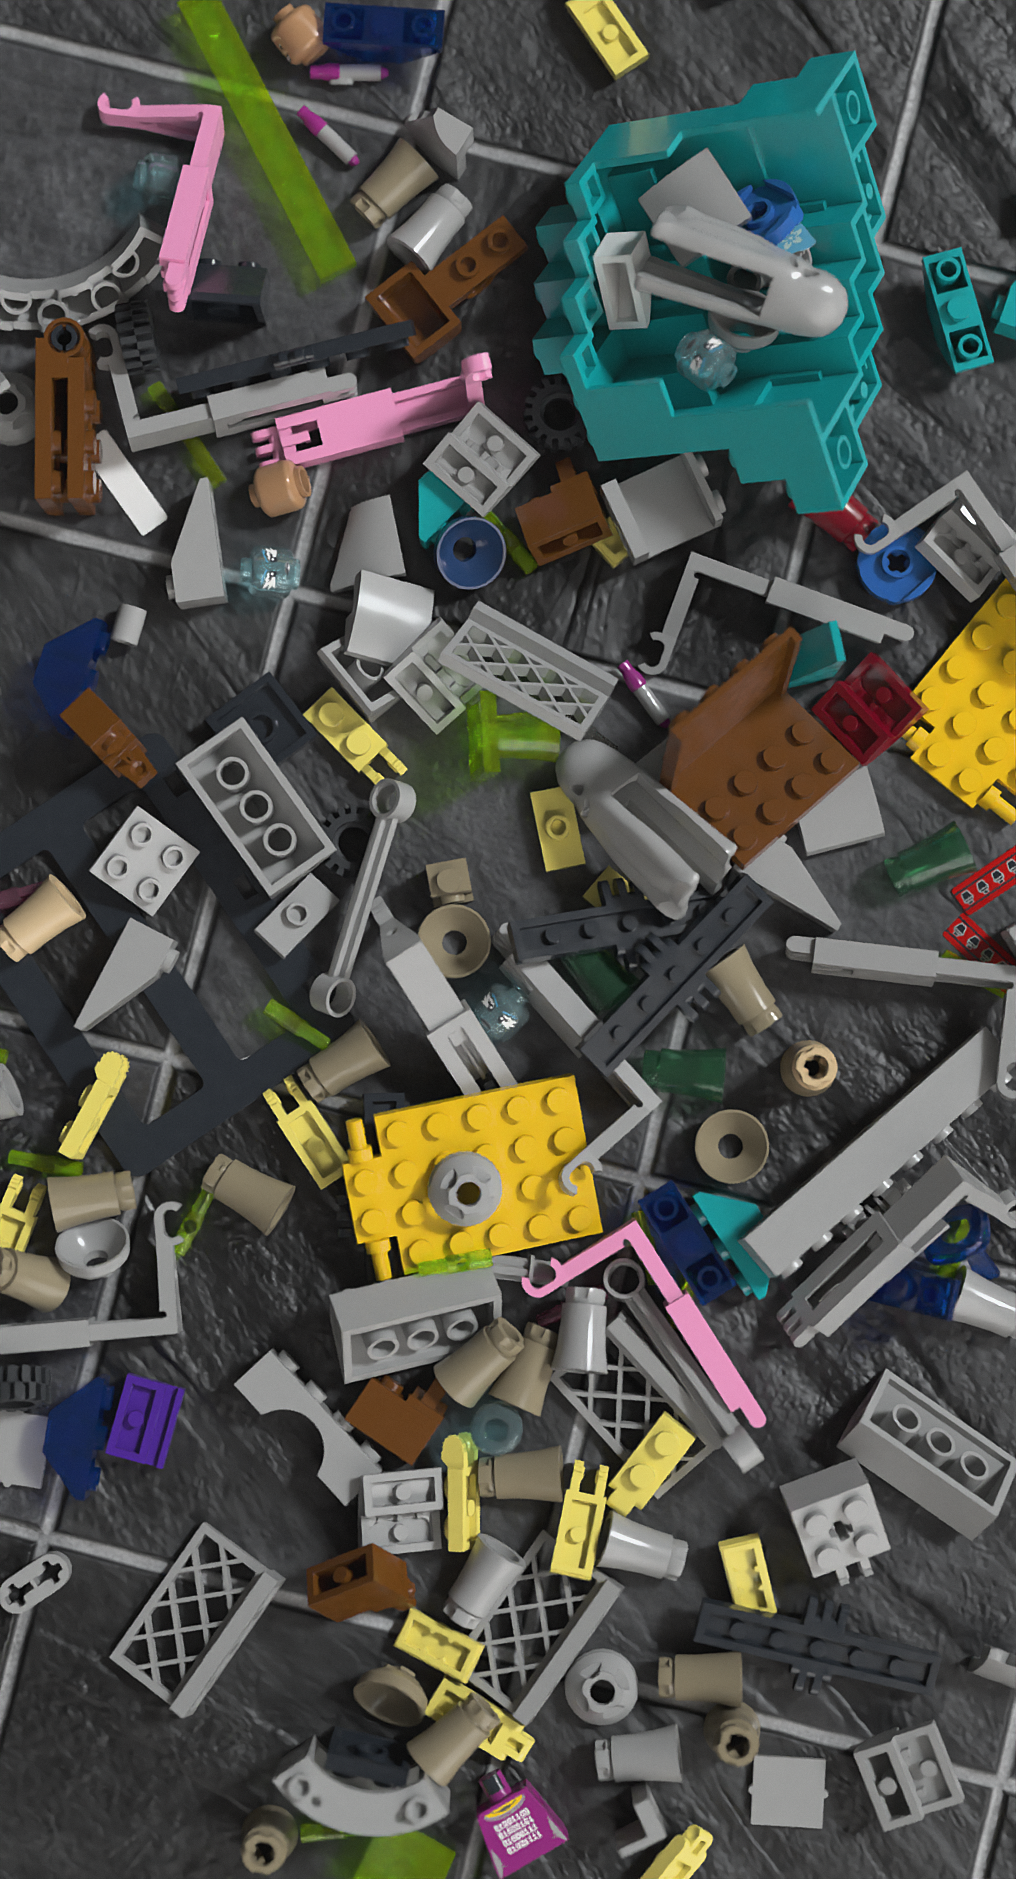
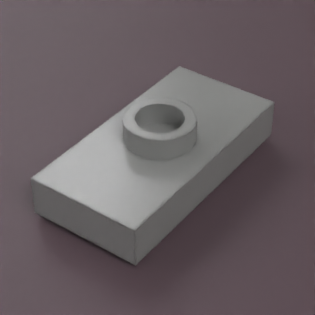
M310 873L254 932L284 960L340 900Z

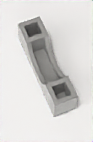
M272 1348L234 1385L261 1415L279 1409L293 1410L307 1416L317 1426L324 1443V1459L317 1476L346 1505L359 1493L361 1475L381 1473L383 1466L379 1461L383 1457L368 1440L361 1443L351 1433L355 1426L344 1420L346 1415L343 1412L337 1410L333 1413L323 1402L327 1398L326 1394L313 1380L306 1383L295 1372L300 1367L290 1354L284 1349L278 1353Z

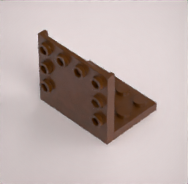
M791 626L780 636L774 633L768 637L760 646V653L750 662L747 659L740 661L730 672V679L721 687L717 684L711 686L701 696L699 700L700 705L689 713L687 710L681 712L669 725V738L665 743L667 747L662 758L663 766L659 782L718 832L736 844V852L730 859L742 871L857 771L860 765L832 735L786 692L802 641V637Z

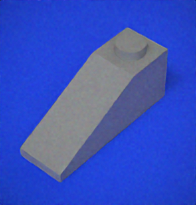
M208 477L199 479L171 561L172 575H166L169 599H176L180 609L228 603L213 489Z
M785 835L778 839L743 871L734 863L730 873L736 876L741 872L748 873L769 896L830 932L835 933L838 931L841 922L793 848L785 844L787 840Z
M130 918L74 1027L82 1031L90 1030L157 981L163 971L169 974L180 954L179 951L175 950L178 942Z

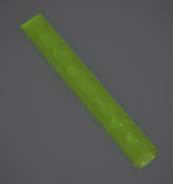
M221 0L178 1V7L320 282L323 284L356 267L357 263Z

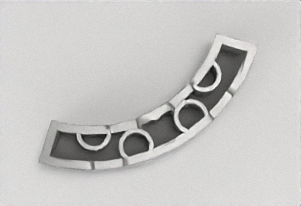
M139 213L131 228L114 248L87 267L69 274L45 279H20L0 275V329L8 331L13 329L40 330V332H45L46 327L58 318H71L80 325H84L115 311V304L128 302L129 298L140 291L147 283L149 284L160 272L162 266L159 263V254L166 229Z

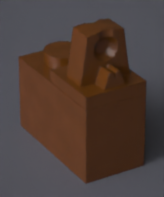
M570 457L555 463L561 482L550 486L552 493L543 497L533 498L528 503L515 508L527 546L539 566L613 536L599 494L588 472L585 471L578 474Z
M89 687L59 715L118 778L124 776L141 789L158 773L145 755L147 749L121 719Z
M384 1374L381 1379L377 1376L372 1377L344 1420L412 1466L444 1419V1412L448 1405L442 1402L441 1399L446 1391L439 1383L437 1377H435L427 1391L418 1385L415 1391H411L408 1397L401 1394L404 1387L388 1375Z
M369 1543L306 1569L308 1607L337 1623L369 1610L376 1613L392 1607L405 1611L416 1606V1599L414 1597L416 1591L415 1584L407 1577L406 1562L374 1543Z

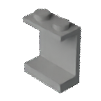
M693 452L680 453V456L619 484L614 479L601 485L600 496L633 566L721 526L723 521L722 513L726 512L725 504L718 490L711 491L705 480L709 472L700 453L695 455Z

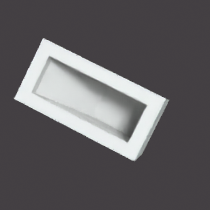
M645 231L607 233L593 255L609 330L648 328L650 324L651 294L637 291L634 288L637 273L640 269H643L646 260L651 256Z

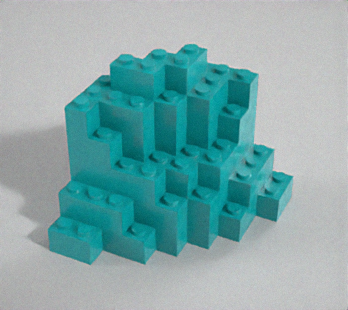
M855 50L810 58L797 77L753 84L739 104L609 125L564 184L569 204L550 207L537 224V240L544 249L549 263L534 282L537 301L542 305L547 320L532 339L533 351L536 358L540 360L545 375L563 373L567 377L573 393L574 405L582 416L587 430L588 442L593 446L598 461L729 449L731 465L736 468L741 483L786 479L787 494L793 499L798 514L843 510L868 466L857 429L882 387L871 350L884 330L873 293L885 274L874 237L885 221L886 214L865 147V143L876 128L877 123ZM708 148L736 193L750 184L753 189L766 186L763 180L767 179L784 181L792 188L804 214L800 223L816 240V243L809 248L812 266L824 270L838 279L847 293V312L843 322L826 336L806 337L780 330L772 343L760 349L750 350L748 353L735 352L725 344H718L713 349L706 350L703 345L715 337L709 329L708 310L651 294L650 324L648 328L609 330L593 255L607 233L645 231L650 255L679 266L665 242L650 235L653 224L639 204L638 199L672 171ZM703 255L684 268L727 284L726 278L732 264ZM745 269L747 272L753 273L751 270ZM770 287L761 288L759 293L767 296ZM743 331L731 332L740 336L751 337L748 333ZM696 338L695 344H693V346L690 349L686 350L688 347V343ZM696 354L700 355L702 360L697 376L695 370L692 374V368L689 369ZM704 358H705V362H704V366H703V371H701V375H700V369H702L703 360H704Z

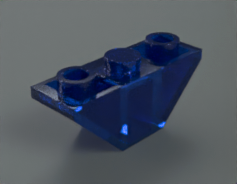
M325 2L322 43L363 61L405 64L442 52L445 10Z
M94 618L47 642L44 645L32 682L58 733L70 740H73L74 731L59 715L88 687L93 692L96 689L99 671L95 670L99 656L106 655L111 642V633L107 632L109 626L102 619Z
M673 1180L668 1181L637 1201L702 1306L737 1285Z
M904 1267L889 1281H886L867 1300L952 1322L961 1281L948 1276Z
M101 1374L49 1411L42 1453L75 1500L85 1501L90 1496V1492H96L99 1486L101 1467L95 1466L97 1451H104L108 1434V1427L102 1426L104 1410H111L115 1393V1386L109 1385L110 1375Z

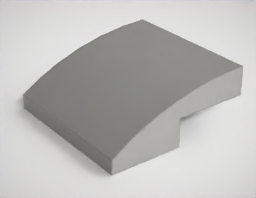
M708 148L672 171L638 199L639 204L653 225L656 223L659 214L665 210V207L673 205L690 206L708 216L738 227H742L751 221L752 217ZM664 241L680 267L684 268L703 256V254Z
M477 402L452 433L448 432L423 464L482 517H485L540 457V454L482 402Z
M958 496L948 505L915 545V548L970 603L981 596L996 573L1000 571V568L994 561L998 556ZM1001 519L1016 541V533Z
M361 570L355 576L353 612L346 618L344 654L390 667L417 637L431 625L434 590Z
M441 617L435 620L417 637L383 674V678L436 735L466 709L465 704L484 688L437 662L441 652L456 634ZM457 655L466 661H470L467 655Z
M860 764L857 771L797 823L807 856L885 836L867 766Z
M441 1467L361 1475L358 1496V1548L374 1543L391 1554L442 1549L439 1509H444Z

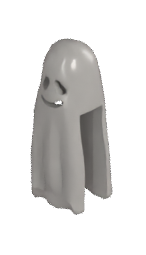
M686 205L665 207V210L659 214L656 223H654L650 235L691 251L773 277L767 297L763 298L654 256H649L643 269L639 270L634 281V288L637 291L647 292L738 320L806 337H822L834 331L843 322L848 307L846 290L838 279L828 272L814 268L801 257H797L752 232L708 216Z
M585 739L575 741L559 755L555 771L562 791L575 805L586 826L615 864L664 915L674 920H680L685 917L689 907L687 904L689 897L696 890L698 882L712 895L722 888L721 880L731 869L729 860L736 852V844L718 832L649 773L617 750L596 740Z

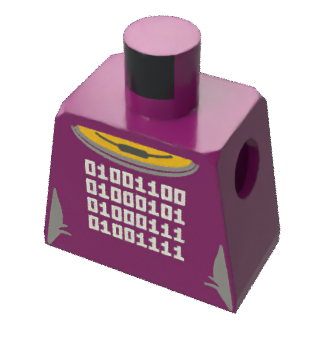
M498 1768L489 1772L478 1781L489 1800L477 1807L476 1816L500 1879L510 1875L568 1840V1829L527 1779L510 1787Z

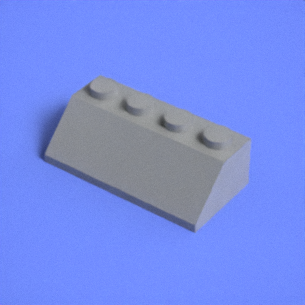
M243 717L176 763L271 899L305 877L337 850Z
M487 1258L467 1261L436 1270H427L419 1274L394 1280H385L381 1283L356 1289H347L340 1293L329 1295L331 1326L345 1384L441 1361L472 1339L484 1326H489L496 1318L502 1317V1293Z
M888 1369L881 1373L855 1411L837 1445L840 1450L850 1457L856 1458L860 1464L971 1541L997 1518L1016 1473V1458Z

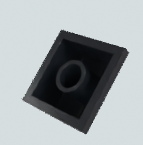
M199 259L191 292L188 295L184 309L187 319L189 321L267 326L271 281L268 269L262 268L261 264L252 261H240L238 266L222 265V262L216 259Z

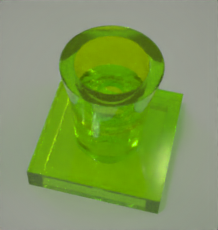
M479 691L466 703L470 782H487L500 772V759H532L553 763L558 761L560 752L559 729L528 712L497 714L496 694L491 691Z

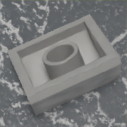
M345 636L321 648L317 655L332 677L366 719L372 723L401 700L402 697L383 678V674L388 670L389 666L345 655Z

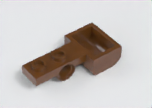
M502 215L426 275H423L411 260L367 294L365 301L385 326L413 319L417 335L408 337L409 346L402 348L415 364L421 363L462 331L461 321L451 309L464 299H471L481 293L494 280L496 274L528 250V245L504 215Z

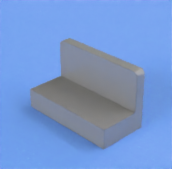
M646 1781L631 1786L633 1805L640 1819L615 1831L617 1851L621 1858L666 1838L663 1817Z

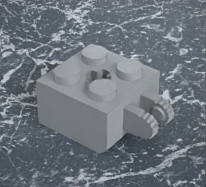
M856 1458L779 1486L803 1555L814 1578L835 1571L840 1586L849 1583V1574L846 1566L857 1562L859 1570L863 1573L864 1577L873 1574L868 1557L891 1548L869 1483Z

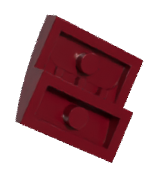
M870 652L845 681H836L811 710L860 764L867 766L904 735L929 708L877 653Z

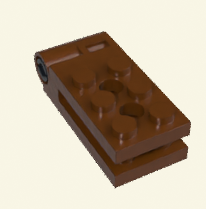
M67 317L53 320L46 327L44 337L36 338L35 500L47 515H64V503L69 502L79 515H95V503L102 502L101 479H96L95 464L102 463L101 439H96V424H102L103 418L102 402L97 400L96 354L80 324ZM64 397H68V440H64ZM64 464H67V479H64Z

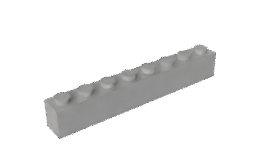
M986 1026L970 1035L737 1240L768 1278L777 1277L779 1274L784 1278L791 1275L802 1265L803 1262L799 1257L810 1247L817 1251L833 1237V1234L829 1231L839 1221H842L845 1225L852 1221L863 1211L860 1203L870 1194L876 1198L894 1183L890 1179L892 1174L900 1167L904 1171L913 1167L922 1159L923 1155L920 1150L930 1141L934 1145L941 1142L953 1131V1128L949 1125L959 1115L966 1119L983 1104L979 1098L987 1090L991 1089L993 1093L997 1091L996 1076L1000 1042ZM1016 1065L1007 1067L1006 1084L1012 1079L1008 1072Z

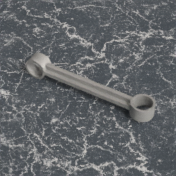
M391 778L380 780L371 791L369 804L372 813L376 816L329 972L319 975L313 982L310 990L312 1007L333 1017L346 1015L355 1002L356 988L349 978L397 823L406 821L413 813L416 805L414 789L409 784ZM396 790L397 799L394 807L389 811V800ZM337 986L336 995L329 1004L330 994L333 988Z
M627 1258L611 1262L607 1266L603 1277L607 1293L614 1300L626 1303L720 1438L739 1469L745 1473L763 1461L764 1457L751 1437L736 1420L644 1288L645 1277L639 1264ZM619 1267H631L638 1272L639 1285L635 1291L628 1294H620L611 1288V1275Z

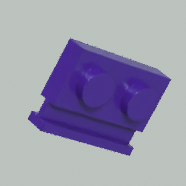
M128 1373L105 1453L163 1469L186 1388Z

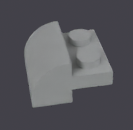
M934 1719L902 1730L895 1727L882 1732L859 1745L853 1753L884 1832L923 1820L924 1814L964 1801L965 1796Z

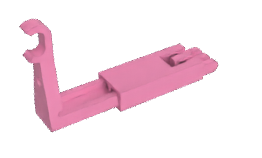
M103 93L97 102L99 116L103 123L112 126L138 128L196 142L190 165L183 164L159 254V263L162 266L161 276L164 278L163 289L164 292H167L169 298V308L173 312H181L185 309L188 295L191 292L214 203L212 182L225 136L222 107L208 104L140 105V100L136 97L131 100L132 106L129 109L110 108L109 98Z
M480 353L462 360L461 373L457 377L393 394L391 388L275 418L277 426L251 433L253 443L269 440V444L255 448L256 457L264 458L273 455L272 460L260 463L259 467L282 460H291L295 465L306 468L404 442V435L463 420L477 402H482L485 405L481 381L492 378L490 370L492 366L488 353ZM320 431L323 445L297 451L296 444L311 443L309 432Z
M635 1218L616 1228L563 1264L551 1257L550 1266L555 1269L556 1276L542 1287H533L530 1284L529 1277L522 1276L524 1290L533 1297H543L623 1248V1240L628 1239L666 1298L663 1302L666 1310L731 1413L740 1407L753 1427L760 1428L765 1424L766 1417L700 1311L686 1289L684 1288L680 1291Z

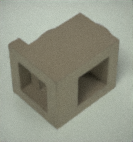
M466 858L426 865L434 908L474 901Z

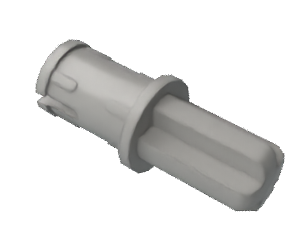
M495 1255L491 1256L489 1260L496 1279L522 1282V1276L529 1277L530 1284L545 1285L556 1276V1271L550 1266V1261L537 1260L535 1255H530L529 1258ZM569 1281L564 1283L560 1287L566 1289L568 1287Z

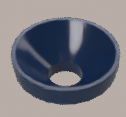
M461 516L453 519L443 527L435 540L433 549L435 565L442 577L458 588L471 590L484 587L498 576L505 563L506 544L504 537L492 522L482 517ZM468 537L473 543V551L468 558L458 560L453 554V546L458 539Z

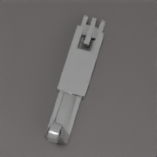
M100 324L88 331L90 338L96 341L103 337L111 340L113 353L106 358L100 357L97 366L100 370L111 371L132 452L216 432L217 438L275 424V418L358 397L357 379L354 374L345 373L327 378L325 367L209 395L207 396L208 403L140 420L116 330L109 325Z
M967 470L893 521L891 517L883 514L881 524L887 527L888 534L875 544L868 545L863 541L862 535L854 534V544L860 552L867 555L876 554L951 504L956 498L955 495H957L998 556L994 561L1016 592V541Z
M691 552L662 633H650L653 640H660L664 644L665 648L660 663L656 667H649L646 663L638 665L641 671L650 675L659 674L667 667L699 580L694 577L695 573L703 574L766 597L765 603L822 624L837 620L839 630L877 644L881 643L883 635L898 641H908L913 637L914 630L907 624L776 576L771 581Z
M381 896L376 897L373 900L371 912L380 926L383 958L425 1024L421 1025L422 1029L463 1094L481 1092L475 1080L480 1077L484 1080L486 1078L485 1074L490 1071L500 1087L518 1084L465 999L459 1001L420 937L393 917ZM492 1080L483 1085L485 1090L496 1089Z
M508 923L502 924L492 936V944L506 959L499 969L571 1051L580 1058L582 1054L575 1047L600 1021L546 960L515 965L506 928ZM626 1060L608 1078H604L628 1104L630 1109L624 1112L561 1169L558 1175V1183L562 1191L570 1196L577 1194V1186L571 1183L570 1173L580 1164L587 1165L591 1173L599 1174L602 1172V1166L598 1159L662 1103L661 1099Z
M791 936L787 940L786 956L791 960L813 962L811 973L932 987L934 981L1007 990L1006 995L1003 997L996 1090L1002 1098L1016 1101V1091H1012L1006 1086L1007 1067L1016 1065V966L938 957L939 951L819 937Z
M944 1155L884 1214L877 1210L791 1293L793 1298L777 1313L778 1321L781 1325H784L783 1328L787 1335L791 1336L790 1339L795 1347L804 1346L818 1332L829 1337L915 1254L912 1246L962 1197L1011 1228H1016V1210L1009 1212V1209L1016 1205V1197L1010 1189L1003 1191L999 1195L958 1163Z
M175 1201L163 1203L156 1209L154 1214L160 1311H165L166 1316L98 1322L95 1321L94 1316L1 1324L0 1354L90 1347L96 1344L97 1340L178 1334L183 1331L175 1245L182 1243L186 1239L181 1235L169 1237L165 1232L164 1221L166 1211L170 1209L178 1211L182 1204Z

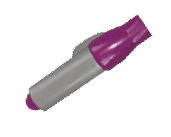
M340 63L310 65V78L329 81L330 85H352L353 81H381V79L386 78L389 74L388 70L381 67V65Z
M305 105L302 106L296 115L304 122L308 130L318 137L346 165H358L357 153L328 126L325 120L313 113Z
M628 660L620 664L617 669L622 674L630 691L635 694L657 726L660 725L662 728H668L670 716L646 684V680L632 667Z

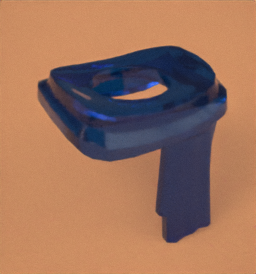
M973 1204L952 1207L942 1219L946 1223L965 1219L970 1224L969 1232L964 1239L956 1243L944 1242L940 1235L924 1249L926 1259L931 1264L937 1266L950 1265L967 1260L971 1270L987 1280L998 1278L1000 1270L986 1252L990 1242L989 1213Z

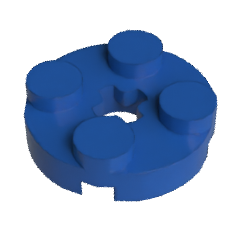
M778 179L763 180L766 186L753 189L750 184L737 192L752 216L751 221L740 228L752 232L777 246L802 221L804 214L795 193L786 182ZM758 215L762 216L761 218L754 220Z
M881 525L875 528L864 542L868 545L875 544L887 536V527ZM916 526L876 554L867 555L859 551L855 562L858 578L865 590L874 598L885 601L890 605H898L915 600L932 584L936 568L915 548V545L925 534L922 529ZM891 553L895 557L901 554L904 555L907 559L903 564L906 571L902 573L898 570L890 571L887 567L890 563L887 556Z

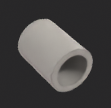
M120 603L110 639L136 647L147 611Z

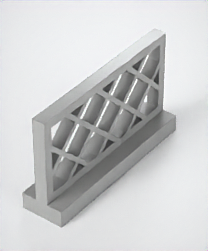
M480 601L473 607L469 618L441 652L437 661L578 741L582 740L596 717L600 715L619 680ZM457 655H467L470 661H466ZM482 656L492 657L494 662H485ZM493 675H503L506 681H502ZM517 676H525L530 682H520ZM529 695H538L541 701H537ZM553 696H562L565 702H556ZM565 715H574L578 723L569 719Z
M622 1309L606 1325V1337L608 1336L619 1348L618 1364L607 1363V1370H618L617 1392L594 1390L595 1374H589L588 1390L572 1389L562 1378L566 1372L555 1370L550 1380L624 1463L634 1450L626 1449L620 1442L621 1428L644 1429L645 1436L654 1425V1423H650L651 1401L667 1402L673 1408L674 1418L679 1421L680 1416L687 1424L684 1426L695 1433L705 1445L695 1454L683 1455L680 1461L686 1462L677 1470L676 1464L671 1471V1475L663 1481L653 1494L659 1499L712 1451L718 1450L723 1444L658 1349ZM624 1355L632 1364H624ZM623 1371L640 1372L646 1378V1394L623 1392ZM651 1385L660 1395L651 1394ZM579 1396L588 1397V1405ZM594 1397L617 1399L616 1420H605L597 1417L593 1412ZM622 1399L645 1401V1422L621 1421ZM607 1427H616L615 1436Z
M203 1522L109 1658L171 1705L170 1709L181 1718L190 1716L200 1705L286 1578L274 1569H268L210 1524ZM206 1535L219 1544L221 1562L200 1565L198 1547ZM227 1551L238 1559L228 1560ZM192 1557L193 1566L184 1568ZM243 1562L256 1572L247 1587L232 1589L230 1564ZM222 1566L225 1591L205 1594L201 1569ZM194 1571L197 1595L177 1599L176 1578L180 1573ZM168 1591L170 1600L161 1601ZM243 1592L235 1603L233 1594ZM226 1595L229 1613L223 1621L209 1623L206 1598ZM198 1600L202 1624L181 1628L178 1603ZM171 1605L174 1629L154 1632L151 1614L156 1607ZM145 1625L146 1634L138 1635ZM219 1626L211 1637L210 1628ZM203 1629L204 1649L200 1655L186 1657L182 1632ZM175 1634L178 1658L158 1662L154 1637ZM147 1639L150 1663L136 1665L124 1653L133 1641ZM195 1660L188 1671L186 1662ZM179 1663L181 1682L175 1691L171 1692L161 1684L159 1666ZM151 1668L152 1676L143 1669Z
M546 1530L541 1531L523 1557L526 1567L505 1589L487 1617L482 1618L477 1628L472 1630L468 1636L477 1641L482 1632L485 1631L486 1641L479 1643L487 1646L491 1669L482 1672L473 1671L469 1681L512 1712L513 1717L525 1726L532 1722L625 1588L615 1579L609 1578L593 1566L592 1577L597 1582L587 1595L572 1597L569 1577L562 1575L566 1598L544 1601L540 1577L557 1575L550 1573V1571L539 1572L536 1555L546 1542L551 1547H555L556 1538ZM531 1563L533 1574L523 1575ZM534 1578L538 1603L516 1606L513 1593L514 1586L520 1580ZM508 1596L509 1607L499 1609ZM584 1600L577 1611L574 1612L573 1602ZM567 1603L570 1621L566 1627L548 1631L545 1606ZM539 1607L542 1632L520 1635L517 1611ZM510 1612L514 1636L492 1640L489 1622L495 1614ZM560 1634L551 1647L549 1636ZM543 1637L546 1650L545 1657L541 1662L525 1664L521 1640ZM515 1641L519 1666L497 1669L493 1645ZM536 1668L532 1676L527 1680L526 1670ZM520 1671L522 1690L514 1701L500 1691L498 1674ZM491 1675L493 1685L482 1677Z

